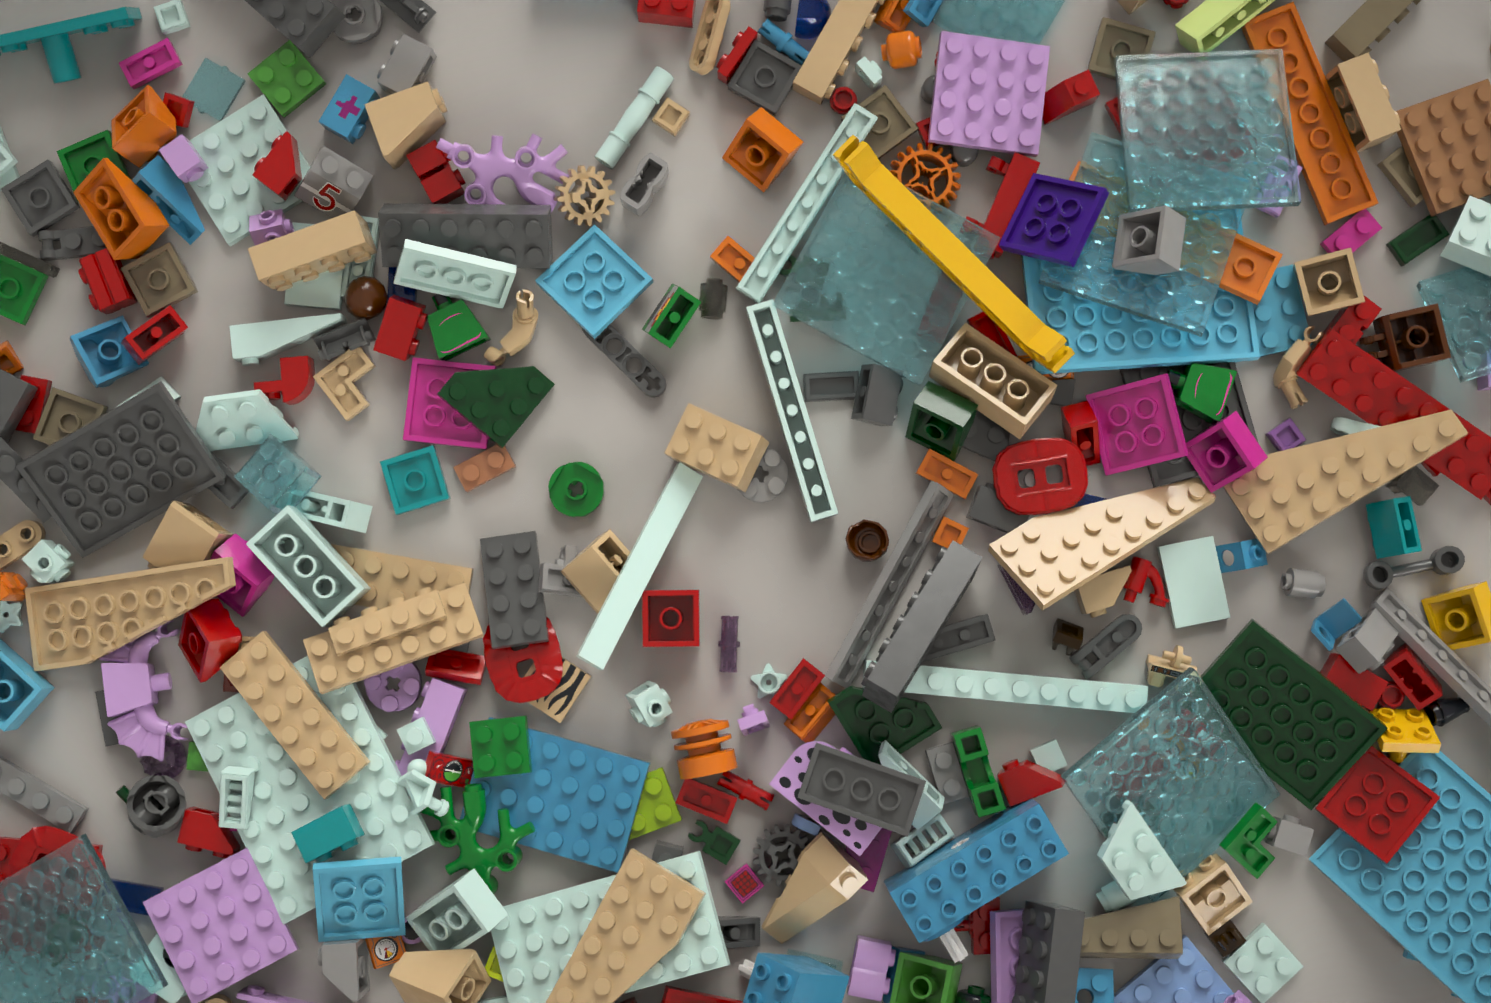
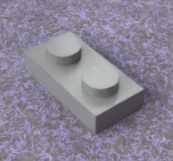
M953 742L925 750L937 790L945 797L944 804L969 797Z

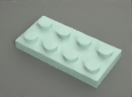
M405 239L393 284L503 309L516 275L517 265Z

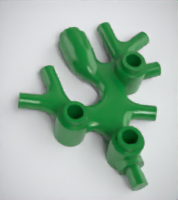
M481 783L464 786L465 790L462 791L465 816L461 820L457 819L454 815L451 786L440 787L441 799L449 802L448 812L444 816L439 817L434 814V810L427 807L420 811V813L439 820L440 828L429 830L434 841H439L442 846L448 848L457 844L460 849L459 857L445 865L447 873L452 875L462 869L471 871L474 868L488 885L491 892L495 894L498 890V881L491 875V871L494 867H498L501 871L509 872L522 861L523 854L517 843L523 837L535 832L532 822H528L518 828H513L510 824L509 809H498L499 841L492 848H483L476 840V833L481 827L486 814L485 789L482 788ZM451 829L455 831L456 836L451 833ZM508 853L513 856V860L508 857Z

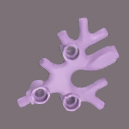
M533 133L527 145L520 147L516 151L515 158L512 159L504 155L502 150L503 136L492 135L491 149L487 154L474 152L473 148L468 144H459L457 142L451 144L440 138L436 146L437 149L448 154L447 158L452 160L457 167H468L474 172L475 181L466 187L464 193L468 204H505L496 198L493 186L498 178L509 177L514 181L519 194L525 201L531 205H551L552 213L558 202L554 201L556 197L554 196L555 192L536 183L533 180V175L536 172H541L561 184L563 182L560 180V176L569 177L568 174L556 168V163L568 153L563 145L560 144L546 156H539L537 148L542 138ZM466 151L469 154V158L467 160L460 159L459 152ZM523 153L531 155L532 158L529 162L522 161L521 155ZM478 189L481 191V196L475 198L471 195V191Z

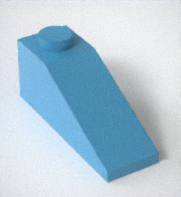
M157 155L136 174L132 181L156 202L169 225L191 245L205 231V228L182 180L177 177L170 165Z

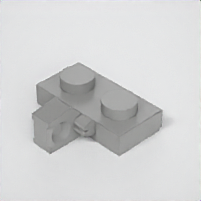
M565 545L561 547L560 559H556L555 564H540L539 592L582 597L560 572L576 557L577 546Z

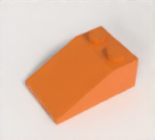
M103 158L73 192L114 260L140 258L170 226L156 202L108 158Z

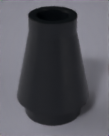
M1457 697L1436 699L1424 707V710L1432 726L1442 727L1458 716L1469 712L1470 706L1462 698Z

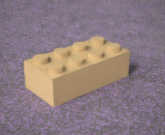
M355 210L248 248L258 280L277 291L287 290L293 287L292 283L303 280V282L315 280L319 277L318 274L328 270L331 273L340 271L345 268V264L353 261L355 263L368 261L371 259V255L377 253L367 222Z
M967 323L959 329L933 360L929 374L931 379L947 390L978 404L977 410L1018 439L1022 438L1051 402L1057 388V384Z

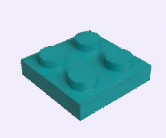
M434 445L380 461L396 515L451 499Z

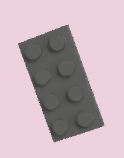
M530 531L481 538L480 544L492 648L500 649L549 642L544 593L539 592L540 559L537 533Z
M816 742L797 798L908 837L926 781Z

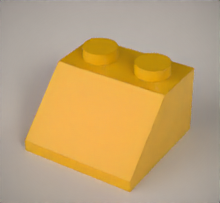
M1487 581L1459 587L1421 600L1430 629L1451 650L1491 642V593Z

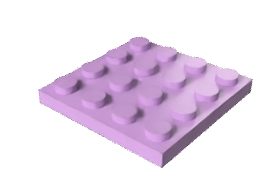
M941 31L928 142L1009 154L1017 152L1024 156L1036 157L1039 153L1050 46Z
M248 848L143 902L191 1003H199L299 949L287 923L283 925L273 899Z

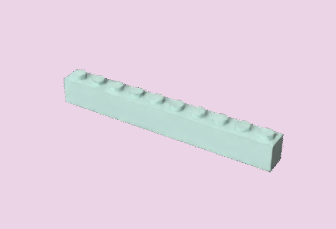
M864 660L863 679L865 671L873 660ZM921 665L905 693L1146 714L1148 686Z

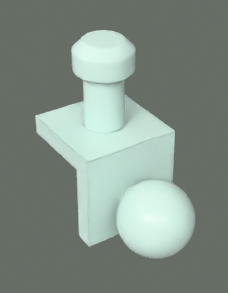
M422 759L412 760L407 767V773L397 780V784L407 789L412 801L409 813L415 815L429 807L434 810L435 815L439 817L444 816L449 810V802L444 799L438 800L432 796L436 782L425 776L427 770L426 762Z

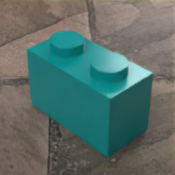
M1411 496L1365 504L1367 520L1370 524L1373 539V548L1377 559L1422 551Z
M351 804L340 806L291 832L305 863L316 861V863L325 862L333 857L332 851L340 847L342 851H346L359 844L357 838L365 835Z

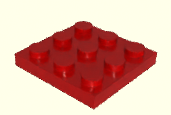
M1371 746L1334 785L1315 810L1387 864L1440 799V796Z

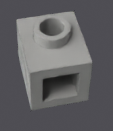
M1284 814L1283 819L1274 816L1278 822L1265 836L1267 838L1266 843L1306 857L1314 829L1300 825L1301 819Z

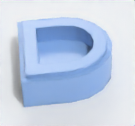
M798 813L794 814L791 821L795 827L814 836L818 835L821 825L815 820Z

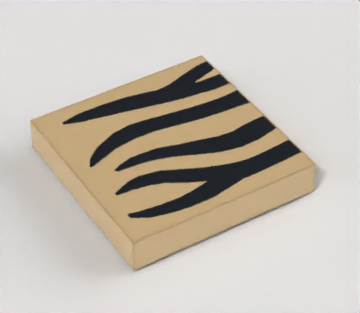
M562 657L563 674L559 685L549 695L528 702L559 723L563 721L591 678V675ZM534 662L524 677L533 675L536 672Z

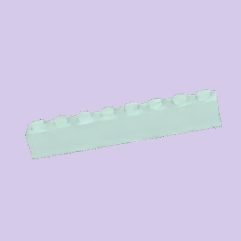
M774 300L746 307V313L809 521L812 523L838 514Z

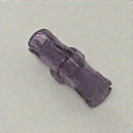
M721 616V641H718V647H721L719 672L737 673V648L740 647V642L737 641L739 616Z

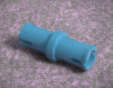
M768 18L762 24L763 27H760L758 33L775 45V50L779 53H785L802 66L810 51H807L797 43L791 33L788 32L786 34Z

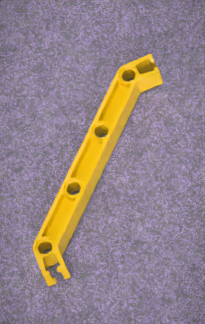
M852 135L833 154L849 179L1029 357L1053 373H1056L1075 354L1072 348L1064 345L1067 342L1065 337L1045 325L880 162L868 143L864 141L859 142V139Z

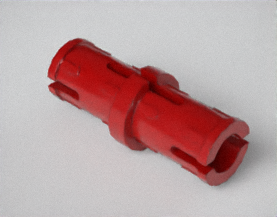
M730 771L722 773L731 782L720 777L717 785L738 794L739 799H747L767 811L770 804L761 800L760 797L772 802L774 794L755 786L750 779L746 781Z

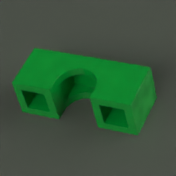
M975 725L950 733L975 815L983 817L1006 810L998 782L995 780L990 767L989 752L981 727Z

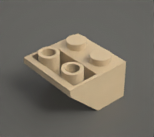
M609 529L592 541L560 572L593 610L599 613L630 551Z

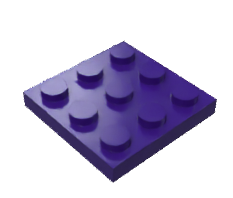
M1033 173L1001 238L999 247L1003 251L1074 267L1108 198L1109 192L1104 187Z

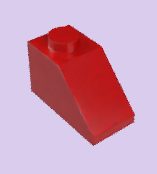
M1089 69L1063 80L1045 92L1042 117L1044 125L1095 103L1100 92Z
M1084 401L1061 407L1062 429L1065 439L1075 443L1081 450L1086 466L1100 463L1098 420L1089 402Z
M1018 759L1006 762L1002 765L1003 769L997 774L1010 807L1059 789L1066 782L1063 775L1029 760L1019 762Z

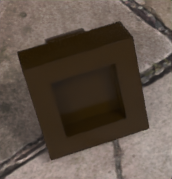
M1057 618L1053 627L1052 650H1056L1059 644L1067 646L1066 655H1071L1073 649L1079 650L1083 643L1084 628Z
M1231 920L1227 921L1209 936L1204 933L1224 958L1246 941Z

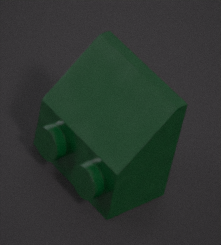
M928 381L913 402L905 437L955 461L974 423L978 404Z

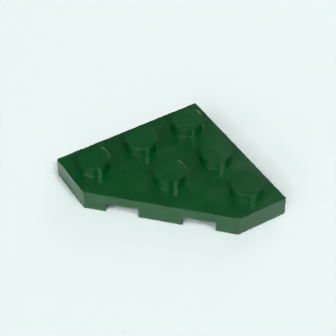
M534 366L455 372L436 395L496 445L503 448L555 384Z
M849 686L827 700L861 757L881 765L878 754L881 743L884 740L898 753L902 754L942 729L941 724L927 702L901 697L893 712L890 713L863 697L864 688Z

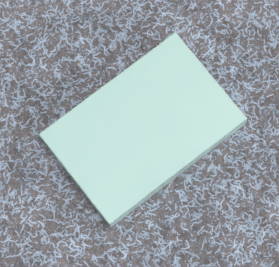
M292 222L294 232L315 225ZM344 269L332 273L329 270L318 274L319 277L312 281L303 282V280L292 283L293 287L285 291L284 304L287 306L341 310V288Z
M1213 536L1157 547L1166 594L1170 600L1169 608L1173 627L1175 629L1231 618Z

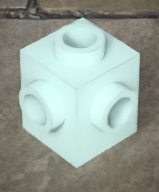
M41 539L22 558L32 569L30 574L40 583H60L64 581L71 573L69 569L75 564L69 558L71 553L63 545H56L52 540Z
M649 680L625 695L632 707L629 709L630 714L638 724L657 727L667 720L666 716L673 712L669 706L671 699L667 692Z

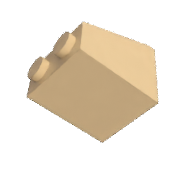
M428 81L364 104L383 157L393 169L399 168L408 159L407 154L420 148L446 122L443 113L448 112L438 89H432Z
M173 501L142 558L149 562L147 566L150 569L210 560L214 550L232 537L233 534L191 504Z
M473 949L404 952L400 960L394 964L389 974L390 979L405 1003H477L491 982L476 950Z

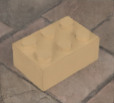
M1369 52L1337 64L1325 75L1357 153L1382 144L1401 130L1400 117L1391 107L1389 91L1385 85H1382L1378 76V65L1374 59H1371Z
M688 403L664 454L677 462H681L690 468L746 493L769 441L762 435Z

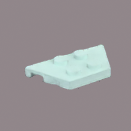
M260 389L204 397L196 427L197 434L209 451L295 440L299 436L298 429L295 426L292 428L283 419V413L269 402V398Z
M1126 800L1122 805V808L1125 810L1118 823L1112 824L1107 840L1103 842L1097 853V856L1128 899L1133 900L1186 885L1187 882L1134 804Z

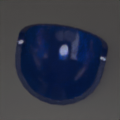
M799 0L795 37L811 39L820 35L831 16V8L827 0Z

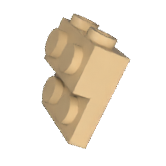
M1216 853L1203 856L1198 862L1199 866L1192 872L1181 873L1187 884L1173 889L1208 936L1253 902L1228 864Z

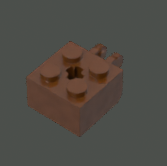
M1438 303L1381 316L1373 321L1376 335L1359 339L1360 345H1370L1378 342L1380 351L1368 354L1376 359L1382 358L1383 364L1395 372L1451 358ZM1409 337H1413V343L1410 341Z

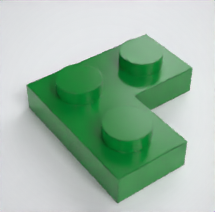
M1255 802L1219 845L1246 871L1258 879L1275 859L1260 842L1278 821L1261 805Z

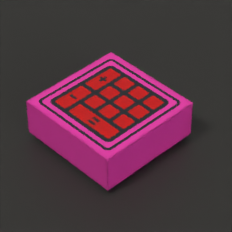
M747 863L725 880V883L742 904L764 886L763 882Z

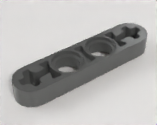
M611 325L603 330L605 334L608 330L612 333L606 335L601 344L597 342V340L601 339L600 335L594 339L582 328L586 337L647 396L655 398L664 393L666 381L663 375ZM611 339L620 340L622 342L620 352L616 354L608 352L606 348L608 341ZM631 358H638L642 362V368L636 373H631L626 368L627 361ZM647 368L651 370L647 375L652 380L660 379L658 383L660 389L658 391L655 389L647 390L649 384L644 378H642L641 382L636 380L645 373Z

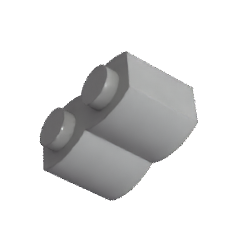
M653 153L647 154L638 164L636 176L629 179L621 191L620 199L622 206L637 216L645 213L653 201L654 193L659 191L667 181L669 174L667 162Z

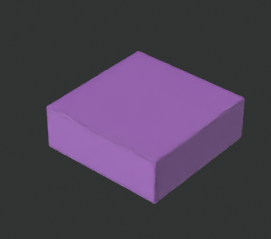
M1291 418L1286 419L1265 434L1277 451L1298 447L1306 441V438Z

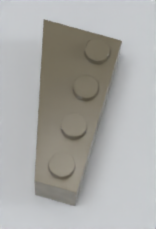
M1179 896L1084 919L1080 958L1179 959L1183 954Z

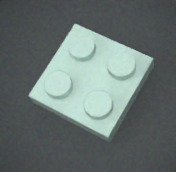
M1261 923L1245 938L1246 941L1221 961L1259 1003H1265L1304 966L1264 923Z

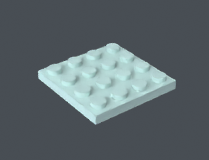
M264 94L189 140L209 167L203 171L202 177L193 182L189 181V183L230 246L250 235L249 216L257 215L267 210L282 209L283 213L303 202L295 197L294 194L309 170L310 165L299 148L302 180L286 201L252 176L255 172L254 167L262 157H266L272 150L271 145L279 135H283L286 131L288 132Z

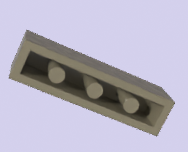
M1367 0L1325 44L1344 62L1368 53L1372 50L1369 45L1374 40L1379 43L1391 31L1388 26L1393 21L1398 24L1410 12L1407 7L1412 2L1417 5L1421 0Z

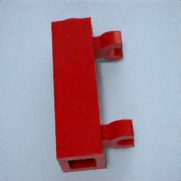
M1017 152L1013 154L1009 163L998 157H991L986 170L1004 176L984 224L967 216L961 227L962 231L978 236L974 249L979 250L978 254L987 259H994L995 257L999 259L1002 255L1003 250L999 247L1001 238L1033 173H1037L1041 162Z

